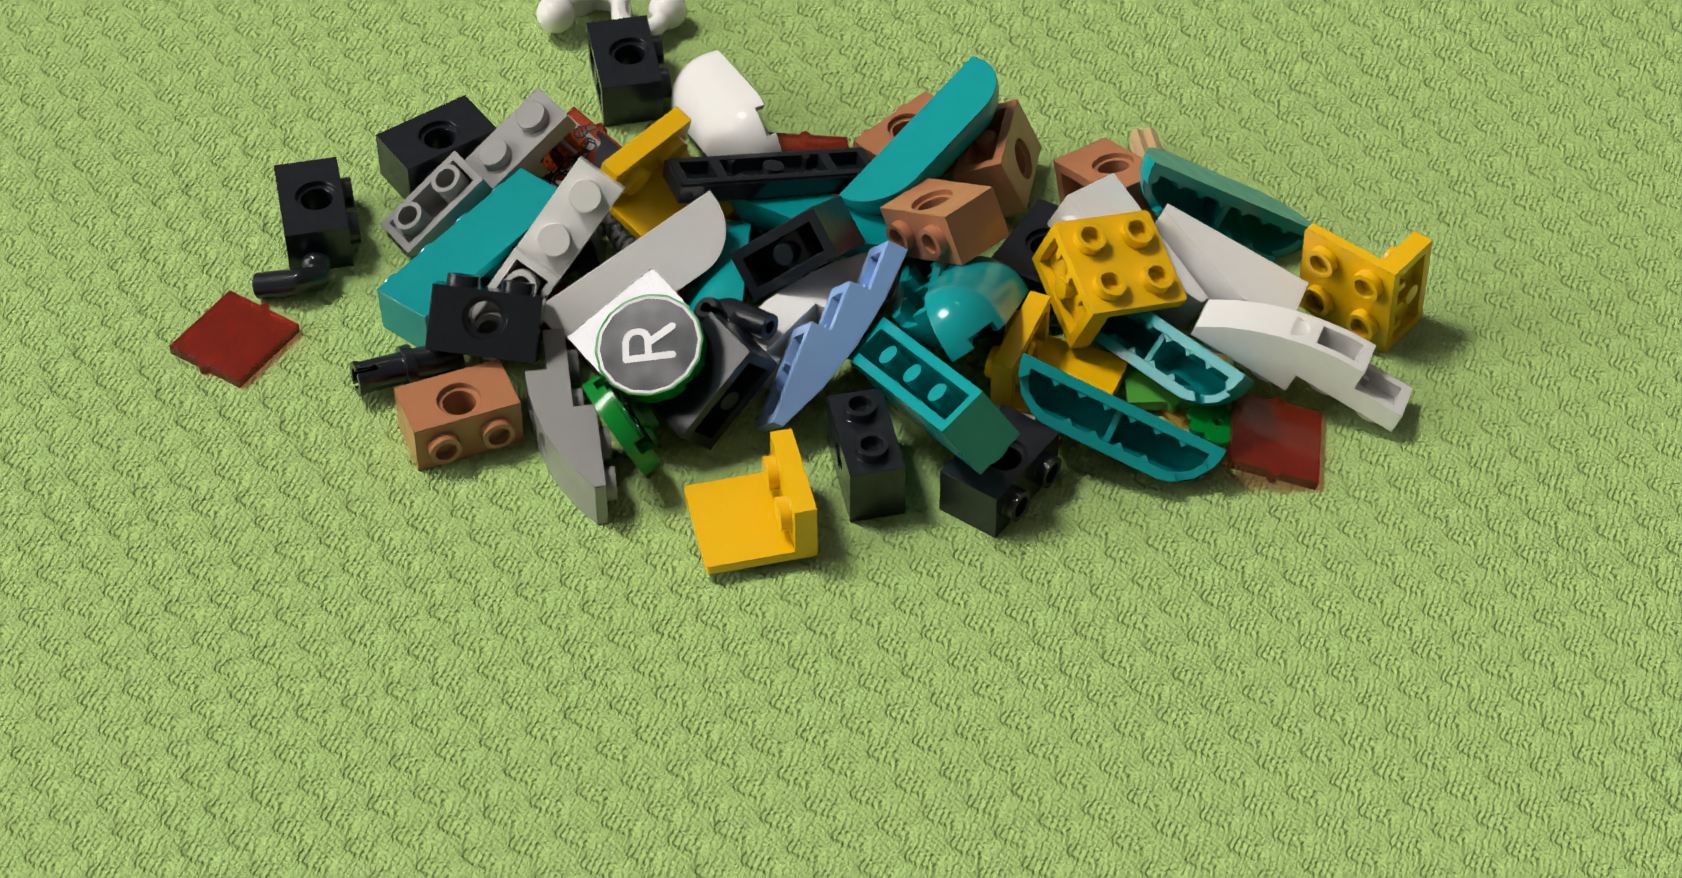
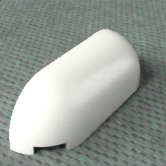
M718 50L698 56L683 68L673 86L671 109L678 106L692 120L688 134L707 156L782 152L777 134L770 135L767 128H763L757 110L764 108L762 99Z
M709 190L546 301L544 323L550 329L564 328L565 338H567L651 268L675 292L707 271L719 258L726 239L725 217L711 191Z

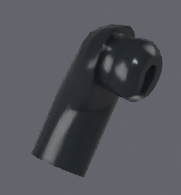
M308 253L301 261L302 268L256 272L252 279L253 292L258 299L290 297L324 289L330 283L333 276L332 272L329 271L331 261L325 254Z
M705 297L699 300L694 308V314L700 322H703L708 314L712 312L740 325L748 334L763 340L771 339L778 328V317L775 314L735 298H722L718 300L714 297Z

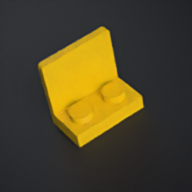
M678 106L602 162L600 170L625 187L608 212L637 239L689 205L687 203L678 204L662 176L664 160L692 157L685 151L688 146L685 139L692 120ZM718 201L726 221L735 214V211L729 201Z
M1146 210L1054 222L1032 257L1047 295L1051 296L1050 303L1070 349L1090 346L1109 317L1182 306L1187 298L1154 221Z
M1313 223L1304 231L1300 278L1309 284L1299 307L1307 310L1315 317H1319L1359 335L1375 344L1376 349L1386 353L1422 319L1433 240L1414 231L1398 247L1391 246L1381 259Z
M792 428L770 432V455L762 457L763 472L696 483L684 487V498L707 574L711 575L818 556L817 507Z

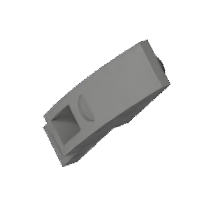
M538 87L465 160L456 151L449 155L380 225L412 258L416 257L424 246L434 242L453 226L462 214L472 210L498 184L504 183L520 168L540 179L549 171L540 161L576 126L575 122Z
M564 328L542 330L545 369L525 371L528 412L535 442L549 473L563 493L597 525L609 524L607 501L618 500L615 467L603 466V460L613 459L610 429L608 426H598L597 410L594 405H584L582 388L571 389V383L580 382L579 360L576 350L566 349Z

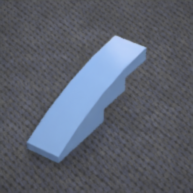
M886 241L870 248L857 283L849 281L832 288L819 323L809 322L793 329L755 429L766 433L783 427L823 389L856 348L879 311L908 249L891 241Z

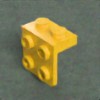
M1030 290L1021 309L1015 310L1006 323L1004 340L1001 346L993 345L986 360L984 374L985 377L991 378L990 400L994 404L1000 406L1004 404L1014 410L1033 415L1026 406L1019 388L1018 371L1023 353L1113 396L1116 395L1124 379L1128 362L1114 353L1090 346L1070 349L1067 340L1049 335L1051 296Z

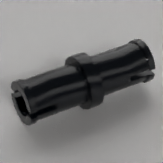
M409 344L397 346L395 353L350 362L352 383H358L355 386L358 396L394 386L414 383L465 368L464 354L426 350L425 346L411 348Z

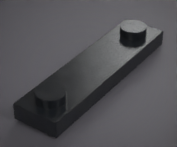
M862 147L671 158L664 160L662 176L678 204H690L709 190L717 201L821 194L839 195L871 160Z

